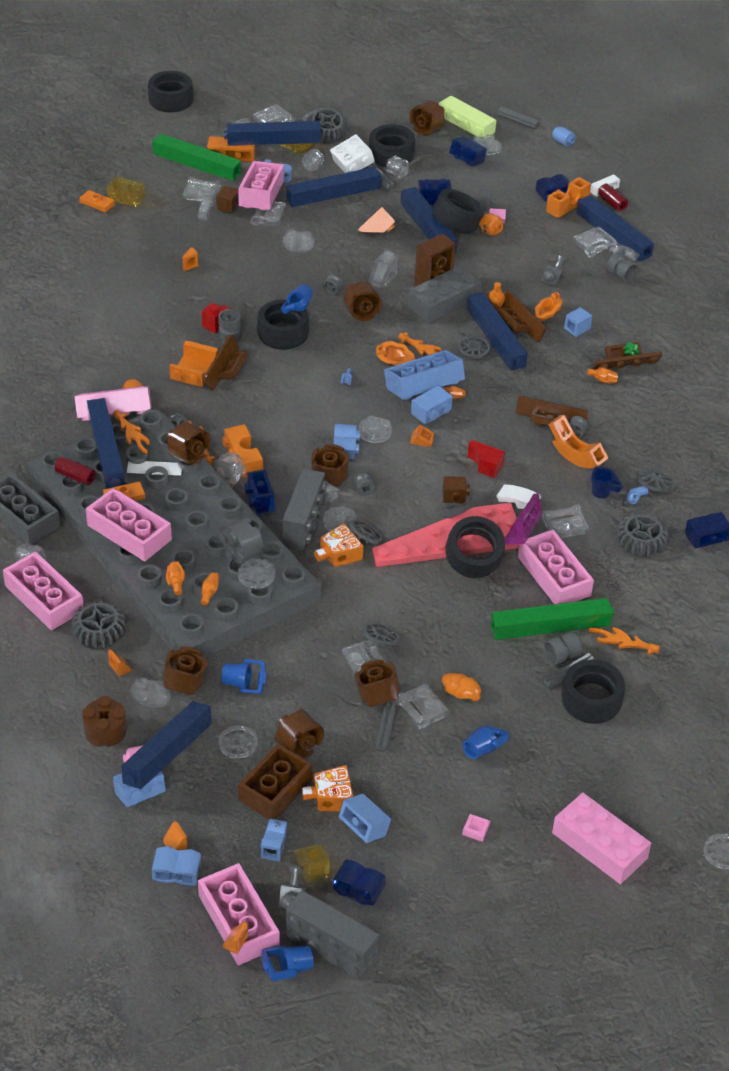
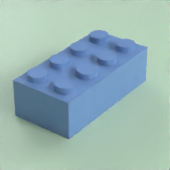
M447 350L384 369L387 389L404 400L410 399L417 394H423L438 385L443 388L445 385L457 384L465 379L463 359Z

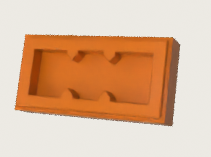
M90 190L79 197L80 203L105 213L115 205V200Z
M140 481L113 487L134 501L145 499V492ZM112 488L104 489L103 495L106 494Z

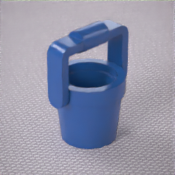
M303 284L292 290L287 296V301L281 307L283 314L294 310L298 312L305 310L313 296L312 289L308 285Z
M243 659L244 663L224 664L222 669L223 684L239 687V692L261 694L263 692L267 678L265 662ZM251 664H261L258 676V690H248L252 679Z
M481 726L463 742V750L469 758L476 759L493 752L496 748L509 741V734L507 731L495 727Z
M277 946L263 949L261 953V963L272 981L293 978L298 973L310 970L314 966L313 954L309 946ZM278 955L280 972L274 971L269 956Z

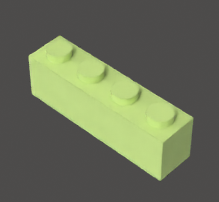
M453 96L439 102V105L445 110L444 118L482 140L495 133L496 120Z

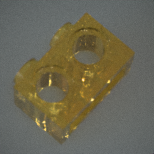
M116 176L107 186L108 198L119 203L137 207L145 198V184Z

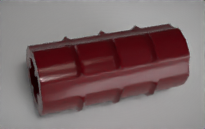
M605 183L598 189V195L619 212L627 208L628 200L609 184Z
M63 456L57 459L54 466L55 472L87 486L93 483L96 476L94 469Z

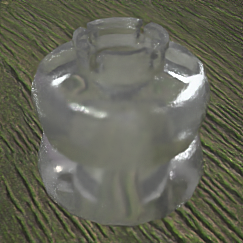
M317 149L309 150L302 157L303 167L311 172L316 171L324 162L323 154Z
M393 156L386 163L389 174L397 178H403L408 174V161L398 156Z
M28 542L19 546L16 550L18 553H15L17 562L35 551L43 559L46 557L42 547Z

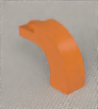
M565 415L557 417L548 424L555 436L552 443L559 453L573 464L582 468H596L608 459L600 442L588 444L581 441L574 434Z

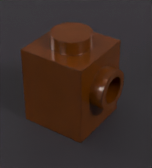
M223 186L216 196L217 210L232 213L239 203V189Z
M444 476L443 503H465L466 496L470 495V484H466V477Z

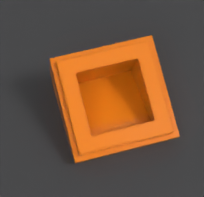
M191 247L182 257L183 271L199 266L198 252Z
M419 425L413 431L410 443L431 447L435 433Z
M111 649L108 650L109 665L118 676L121 677L132 671V668L120 655Z
M174 821L164 836L163 842L166 846L178 851L187 850V836L178 822Z
M247 922L241 923L231 931L222 946L224 949L236 954L239 953L248 938Z

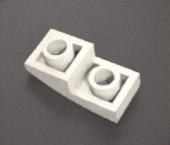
M504 484L497 498L499 502H515L517 508L523 509L536 492L523 487Z

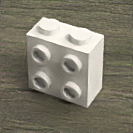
M357 135L350 137L330 150L334 162L344 173L361 170L375 162L371 149Z

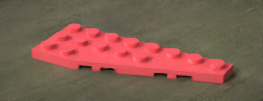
M503 503L474 507L452 518H446L372 548L375 566L382 567L447 558L446 542L451 529L459 520L469 516H482L492 520L500 527L505 539V536L517 519L512 504ZM466 535L457 541L458 549L463 555L494 552L489 541L479 535ZM505 542V550L519 548V544L506 545Z

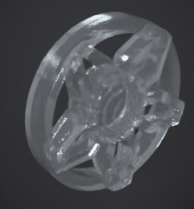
M369 416L360 422L358 431H360V437L363 440L379 443L390 438L392 426L389 420Z

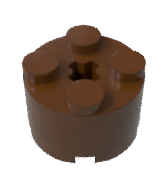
M428 100L410 111V123H413L415 127L413 129L418 134L428 135L443 127L445 110L435 101Z
M357 282L347 286L344 294V303L356 320L369 321L374 318L377 312L381 311L382 300L370 282Z
M188 422L179 424L174 430L169 431L167 435L169 455L186 464H199L206 456L204 454L206 448H210L211 439L209 433Z
M326 444L321 449L319 447L316 448L312 453L311 470L324 472L327 486H341L342 482L348 477V453L344 452L343 447L335 444Z
M182 646L179 650H170L166 656L162 676L164 687L187 695L195 694L203 685L207 668L206 658L204 659L202 653L192 647Z
M382 659L372 660L361 665L359 672L356 670L355 680L359 695L368 707H375L388 701L393 702L399 698L400 684L395 665L389 661L390 664L384 663Z
M102 696L83 709L85 737L92 745L101 747L100 745H107V747H110L124 739L126 735V716L124 707L119 702L111 699L109 696Z
M300 709L289 716H283L279 720V728L274 740L304 759L314 752L311 749L315 744L317 746L320 745L324 737V729L305 710Z

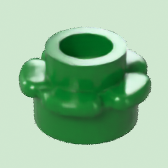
M627 342L625 347L622 348L627 356L639 354V346L634 343Z

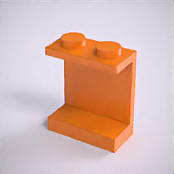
M186 340L183 344L184 355L178 365H169L170 379L203 387L206 383L204 375L218 354V348Z

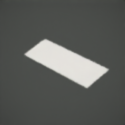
M128 461L126 473L145 474L149 468L161 466L168 471V475H181L182 469L178 466V463L145 461L141 464H133ZM160 472L152 473V474L164 475L163 473H160Z

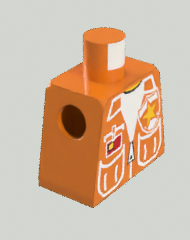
M344 523L320 538V549L314 551V555L318 562L327 559L332 566L337 567L362 560L363 545Z
M347 765L315 773L313 775V786L302 787L303 800L316 799L319 811H341L343 801L353 797Z

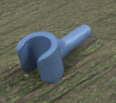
M350 368L347 369L346 373H342L341 384L347 383L351 385L353 375H351L352 370Z

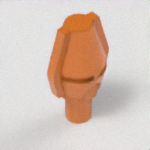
M499 282L494 283V289L488 295V300L496 310L502 307L505 301L504 293L501 290V283Z
M599 367L596 370L589 368L587 370L588 376H593L600 382L617 383L618 374L610 369Z
M456 386L443 387L446 392L453 396L452 400L464 398L466 395L465 390Z
M179 562L170 563L167 566L166 573L167 583L174 588L175 595L182 594L181 586L183 585V580H185V571Z
M210 573L204 580L200 602L202 605L207 606L210 598L216 593L219 584L218 573Z

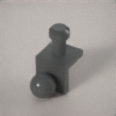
M561 254L557 257L558 261L555 267L547 265L541 281L556 286L561 276L566 277V273L561 271L564 262L567 261V257Z
M293 864L290 866V872H292L290 882L285 881L281 885L278 908L286 910L300 891L306 890L307 885L299 884L300 874L303 873L304 869L301 865Z

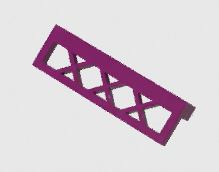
M539 493L532 495L505 536L506 545L525 544L542 516Z

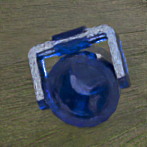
M601 466L594 468L591 474L592 494L595 497L606 498L610 495L611 491H621L623 485L612 469Z

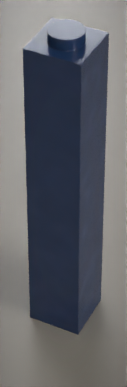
M320 121L227 124V130H224V140H227L228 146L321 143Z
M375 167L286 185V199L291 207L380 189L382 175Z
M416 187L401 190V205L428 240L443 233L456 243V254L458 240L446 226L435 219L432 214L433 208Z
M592 196L578 200L576 214L641 262L652 257L654 243Z
M482 292L468 296V312L510 371L526 367L528 353L485 294Z
M105 398L86 400L88 418L105 487L108 489L125 485L124 471Z
M192 701L121 765L123 784L142 789L212 724L211 706Z

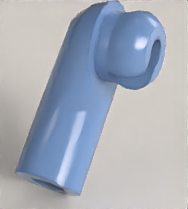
M641 486L630 489L627 501L631 504H636L640 496L649 493L648 488Z

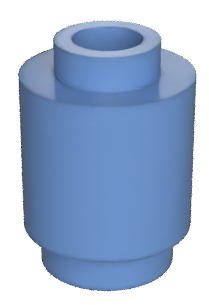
M556 127L554 129L552 137L555 141L566 147L575 142V133L564 127Z

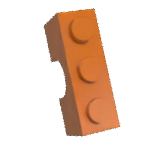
M578 177L569 183L566 193L558 189L548 195L546 212L556 218H560L577 207L578 200L590 196L591 183Z
M243 424L224 429V437H222L223 446L228 448L229 458L234 460L235 470L239 471L241 477L245 478L263 473V458L257 448L251 449V435L246 425Z

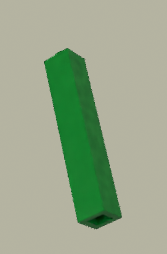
M160 134L152 142L154 155L234 181L241 174V160L164 134Z
M607 598L497 611L491 613L490 627L495 640L604 627L611 625V619L614 617V608L610 606Z

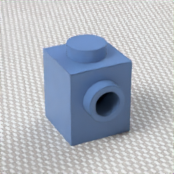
M580 307L566 315L564 329L577 337L591 329L592 315Z

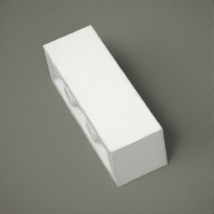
M613 174L592 183L590 192L598 197V189L601 185L607 183L616 189L619 187L620 179Z

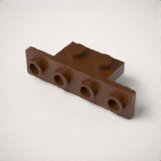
M506 291L504 295L505 301L497 312L504 322L511 326L512 331L528 333L536 342H540L547 328L510 291Z
M228 335L204 375L205 382L210 390H215L221 379L235 378L248 356L245 350L238 351L239 346L233 335Z
M634 342V344L639 346V354L627 356L622 349L626 344L611 345L605 347L607 359L596 360L592 367L594 370L599 367L607 369L615 367L620 369L627 365L655 364L663 354L662 351L642 354L640 343Z
M525 396L518 397L516 407L517 414L531 416L530 421L539 426L548 425L561 415H565L568 423H570L571 418L574 416H581L587 421L589 413L586 409Z

